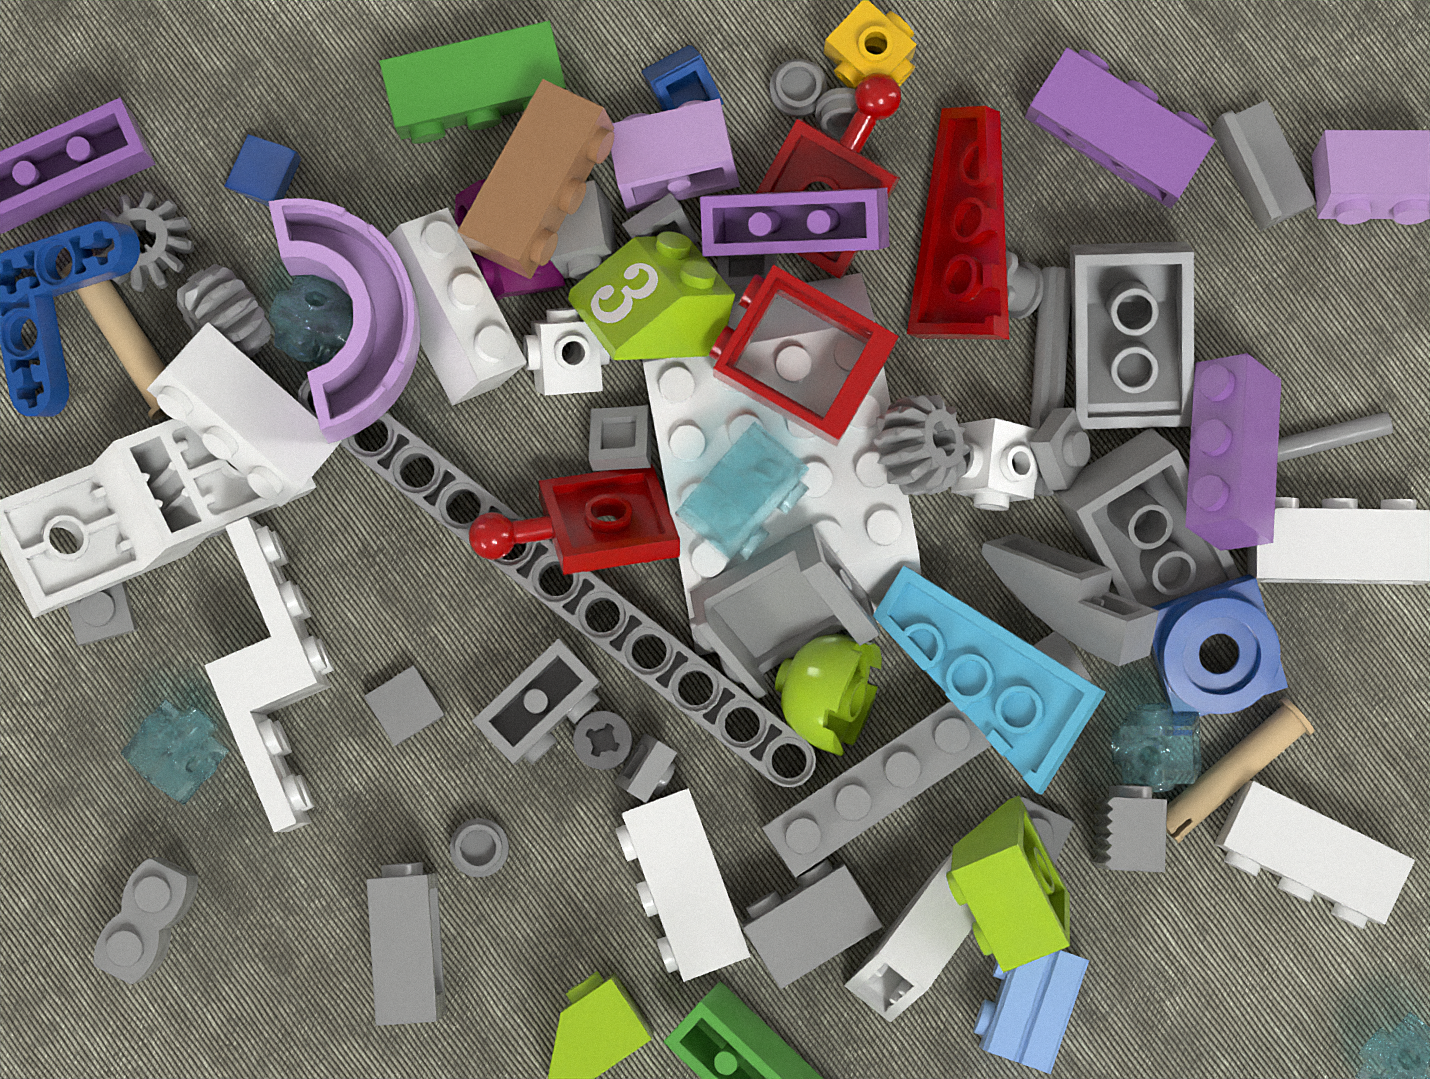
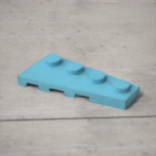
M903 565L874 612L873 617L923 671H926L945 691V695L961 712H964L983 732L991 745L1008 759L1036 793L1043 795L1106 691L914 570Z

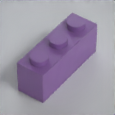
M1067 47L1033 99L1024 118L1171 209L1215 142L1214 138L1206 134L1207 126L1189 113L1178 111L1175 115L1156 103L1159 99L1158 96L1145 85L1134 80H1129L1126 84L1107 72L1109 70L1108 64L1097 55L1083 49L1076 53Z
M121 98L0 151V234L156 165L133 112Z
M887 187L719 194L700 197L703 256L879 250L890 247Z
M1248 353L1195 363L1185 527L1220 551L1271 544L1274 539L1281 379Z

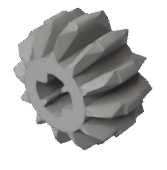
M144 191L140 197L138 208H136L128 195H121L119 197V204L123 213L117 217L111 210L104 209L102 210L101 217L105 221L124 223L130 226L140 239L143 238L140 232L147 230L156 240L152 248L147 244L144 245L147 252L140 253L137 264L130 272L112 280L117 284H121L131 276L132 288L137 292H143L147 286L149 275H151L155 284L160 289L168 286V279L164 270L169 266L181 275L186 271V266L176 258V254H188L194 251V244L190 240L180 237L191 228L190 221L186 217L173 218L176 214L177 205L170 199H166L156 207L155 196L151 192ZM113 239L112 244L101 250L96 257L107 258L108 252L114 249Z
M213 264L203 271L201 269L189 277L187 283L177 290V307L183 314V320L189 325L194 336L209 322L249 359L260 351L259 348L269 341L271 331L270 324L264 317L265 311L256 302L255 295L248 291L243 281L237 279L231 269Z
M910 395L896 400V403L888 405L886 413L876 418L880 433L872 440L880 448L881 457L877 463L885 465L887 468L888 484H899L903 495L914 494L918 496L926 493L932 495L946 491L948 487L956 485L957 477L967 472V465L963 456L971 450L963 441L962 434L966 427L958 425L955 406H945L940 395H921L917 397Z

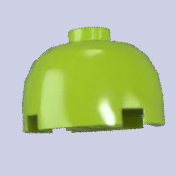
M835 633L819 636L800 648L794 659L786 658L778 670L775 681L776 691L782 693L781 709L786 724L809 744L838 756L844 755L845 751L841 743L852 746L855 744L871 712L878 686L867 682L870 666L881 670L882 657L880 647L869 641L860 646L852 636Z

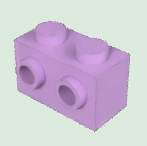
M720 99L707 102L693 100L682 104L676 109L651 115L645 113L633 114L620 122L612 123L615 128L613 131L615 137L611 154L617 185L627 212L644 209L670 192L677 201L740 187Z
M1430 130L1324 131L1311 156L1317 219H1336L1339 223L1348 225L1363 223L1369 219H1394L1399 224L1411 225L1430 219Z

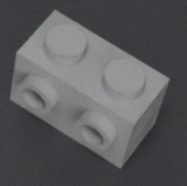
M558 638L484 708L472 722L512 764L518 765L526 758L533 765L558 741L551 734L555 728L567 717L576 724L596 706L600 699L594 691L602 684Z
M824 859L797 876L801 886L783 897H780L777 890H774L746 908L750 917L741 922L742 927L780 989L882 927L842 861L831 866L828 860Z

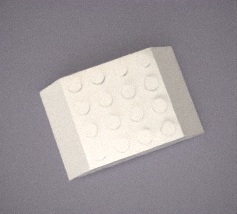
M862 273L846 275L841 279L835 277L807 283L875 322ZM778 295V299H775L736 368L825 417L866 345ZM733 302L728 326L734 330L747 310L738 305L739 302ZM709 356L642 359L669 510L680 537V557L678 559L689 620L695 617L690 591L811 523L870 596L874 612L903 565L921 575L919 550L908 495H903L899 484H888L887 468L885 465L877 463L881 457L880 448L872 440L880 433L876 418L886 413L888 405H891L884 366L836 447L713 377V367L717 361ZM692 632L695 652L698 656L717 653L713 648L705 650Z

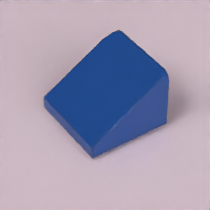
M692 45L674 52L646 67L641 72L662 112L676 109L682 104L693 100L707 102L720 99L721 105L724 104L701 54Z
M248 134L224 187L269 207L268 201L284 199L302 158L293 149Z

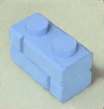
M1059 950L1004 973L996 960L993 977L1001 979V983L994 1002L984 999L977 1015L973 1033L982 1036L979 1047L989 1053L1051 1074L1089 960Z

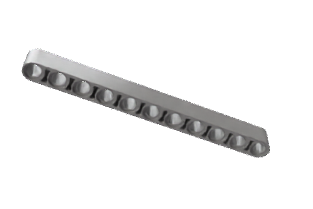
M307 378L303 381L298 391V402L317 418L313 407L310 383ZM386 412L375 421V423L386 425L388 430V440L381 449L374 452L361 449L359 445L360 432L341 440L340 445L470 547L469 530L474 520L466 524H460L453 521L450 516V505L458 495L466 493L473 494L479 498L481 507L477 518L482 514L495 512L506 516L511 522L522 520L520 516ZM426 458L432 461L434 465L432 480L426 486L420 488L407 485L404 479V471L407 465L414 459ZM552 541L529 542L524 553L519 558L513 560H505L503 558L496 560L487 559L772 783L780 787L792 788L802 785L811 777L815 769L816 756L813 747L805 739L800 737L788 725L590 571L572 573L573 584L567 593L561 596L546 594L541 586V577L549 567L560 565ZM602 600L614 603L620 611V620L617 626L605 633L592 630L587 622V613L590 607ZM647 636L660 639L667 649L663 663L653 669H644L638 666L633 658L635 644L641 638ZM700 672L711 680L713 693L704 704L690 705L680 697L679 684L687 674ZM746 708L753 711L758 717L759 731L752 740L738 742L727 734L725 720L733 710ZM785 744H793L799 747L806 759L802 773L792 779L779 776L772 766L774 751L779 746Z

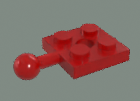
M873 73L864 77L855 90V103L858 110L840 141L803 119H797L756 193L807 191L813 183L819 181L828 184L833 190L887 187L889 198L900 176L862 155L860 151L875 127L877 120L887 119L898 110L901 103V90L898 83L892 77L883 73ZM859 250L796 254L841 279L845 276Z
M651 464V468L606 470L539 480V501L544 516L511 522L500 513L489 512L476 518L469 530V543L473 551L480 557L489 560L503 558L513 549L515 544L552 539L563 575L680 557V537L653 464ZM602 516H614L616 520L602 521L597 518Z

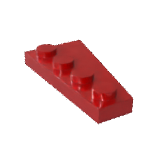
M988 106L942 108L907 328L908 335L920 339L1010 340L1000 111Z

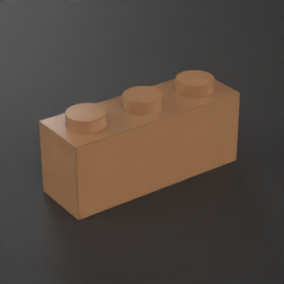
M542 79L457 231L470 251L530 280L539 265L544 266L548 263L558 243L557 231L566 215L574 214L580 207L586 193L585 181L595 163L601 164L607 158L613 146L615 137L613 131L615 128L604 107Z

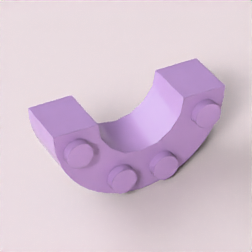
M303 198L268 201L280 256L290 276L315 275L335 282L353 301V326L345 346L329 363L307 372L319 427L326 441L330 444L350 437L370 426L395 403L411 377L419 352L421 327L418 303L407 271L399 255L384 235L372 224L369 225L362 219L348 213L343 207L324 201Z

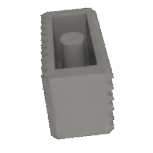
M1109 786V797H1099L1094 802L1099 810L1093 814L1098 822L1092 827L1098 833L1092 839L1098 845L1092 849L1097 855L1092 863L1097 868L1107 870L1165 872L1167 799H1152V787Z

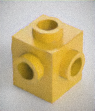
M862 0L825 39L823 53L837 65L834 73L848 88L856 89L864 77L873 73L889 75L900 87L916 68L910 61L914 57L917 44L911 39L914 36L913 30L900 16L892 11L884 15L869 0ZM868 51H876L879 54H871Z

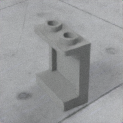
M812 523L690 591L695 617L691 618L689 623L695 638L705 650L713 648L720 656L723 669L732 683L736 686L743 683L756 699L768 694L764 678L765 672L782 663L786 658L795 656L800 648L819 636L835 634L846 628L861 646L880 635L877 621L873 617L874 610L870 596Z

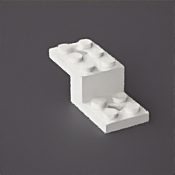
M173 418L113 441L92 465L1 499L0 552L33 618H36L187 556L206 537L224 529L226 525L245 517H254L276 508L278 505L273 500H268L258 495L248 484L247 477L239 470L231 467L226 460L219 459L210 453L197 433L183 421ZM312 477L288 502L308 495L316 488ZM59 527L71 532L76 539V552L64 554L54 549L49 540L50 529Z
M245 517L226 525L225 528L271 637L204 666L273 831L290 832L311 823L307 810L314 807V802L302 775L295 776L291 774L284 756L292 753L282 725L278 720L272 722L271 719H268L267 714L330 688L331 686L326 674L334 671V667L321 638L316 640L314 635L309 636L303 620L311 617V612L299 585L293 586L290 580L286 581L280 566L289 563V560L276 531L271 532L268 526L263 527L249 517Z

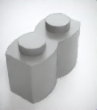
M162 857L148 858L134 870L126 883L122 895L121 912L107 923L97 940L93 957L94 966L130 985L142 982L155 973L168 952L171 928L184 918L194 902L198 888V875Z

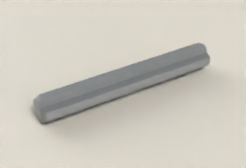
M1044 267L1041 271L1044 280V293L1037 310L1029 426L1035 429L1041 427L1054 408H1064L1071 304V270L1064 267ZM1038 466V477L1035 482L1034 495L1053 496L1054 492L1047 489Z

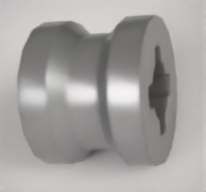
M596 711L583 717L576 726L573 742L579 759L586 765L599 770H608L623 764L628 758L633 746V737L627 722L620 716L609 711Z

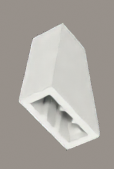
M952 853L937 866L844 985L889 1022H892L929 989L973 928L972 923L976 921L968 904L960 906L949 888L946 872L951 870Z

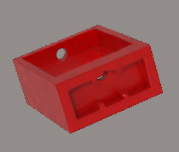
M773 265L766 278L755 274L738 304L747 310L737 328L734 330L726 325L709 353V357L717 361L713 367V377L837 447L894 349L899 336ZM777 295L866 345L825 417L736 368Z

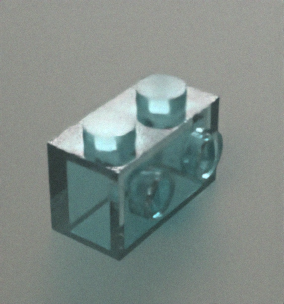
M754 421L677 509L675 516L729 564L738 554L748 561L771 534L763 525L777 509L788 515L810 489L802 482L808 475L809 467Z

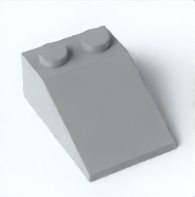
M1186 241L1070 245V314L1074 406L1082 429L1191 426L1194 390V251Z
M1151 427L1083 468L1068 490H1053L1071 527L1092 562L1113 570L1110 591L1115 595L1147 607H1152L1241 577L1228 550L1220 551L1185 527L1189 471L1178 449Z

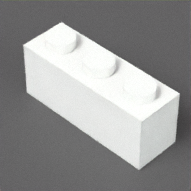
M447 207L400 224L386 239L399 255L407 271L419 308L420 343L453 406L500 387L522 368L527 361L468 246L458 234L459 228Z
M209 322L199 330L147 388L157 398L158 405L167 415L176 420L183 421L202 438L204 446L210 453L219 459L227 460L247 477L248 484L258 495L265 499L273 500L279 507H282L305 486L342 442L340 440L328 444L320 430L318 419Z
M1276 497L1273 543L1247 547V574L1253 575L1257 583L1423 585L1429 583L1430 510H1416V500L1386 499L1381 500V509H1358V499L1352 498L1323 499L1322 508H1299V498Z
M1248 781L1241 787L1214 845L1228 851L1224 862L1253 876H1257L1260 868H1263L1281 877L1277 886L1279 889L1310 903L1313 895L1316 894L1335 904L1331 911L1332 915L1361 929H1364L1367 920L1385 925L1415 862L1414 859L1255 781Z
M689 788L623 812L622 816L626 825L615 828L627 862L636 858L639 859L646 880L637 883L636 887L647 917L659 914L666 936L656 941L668 973L679 970L683 982L751 957Z

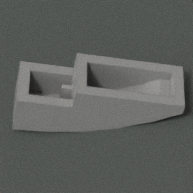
M1016 533L983 542L981 554L1001 581L1031 612L1054 631L1085 651L1116 666H1121L1150 655L1159 611L1110 593L1112 569Z

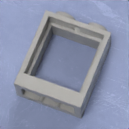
M422 862L382 865V877L367 879L376 1026L437 1022L446 1015L438 874L423 873Z

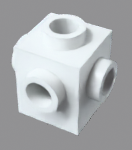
M574 307L547 309V320L531 321L532 335H524L523 356L527 361L525 364L526 370H534L535 391L543 395L603 391L601 365L609 364L610 355ZM570 342V352L563 358L562 349L565 344Z
M997 418L958 424L959 426L966 427L962 434L963 441L971 451L963 456L967 465V472L957 477L956 485L952 486L951 493L974 498V507L993 511L1008 510L1009 502L1034 499L1038 466L1029 442L1038 429Z

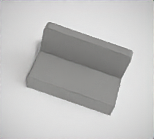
M1267 100L1237 114L1230 110L1220 115L1211 129L1260 232L1303 213L1316 205L1314 197Z

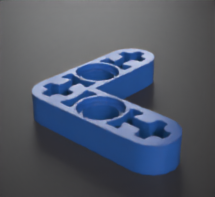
M97 221L4 251L0 254V345L10 399L14 408L20 414L29 417H54L61 413L67 405L69 382L53 297L130 272L137 264L140 255L138 236L130 226L118 222ZM113 239L114 249L108 252L107 258L93 256L91 249L100 250L109 247ZM66 247L72 257V267L67 277L62 279L56 269V259L59 252ZM22 269L35 270L37 277L29 276L19 279L15 284V276L20 275ZM31 319L37 328V338L35 344L28 350L23 345L21 331L24 323ZM29 360H40L39 365L31 364V368H29ZM43 384L44 392L37 395L36 398L35 389L40 388Z

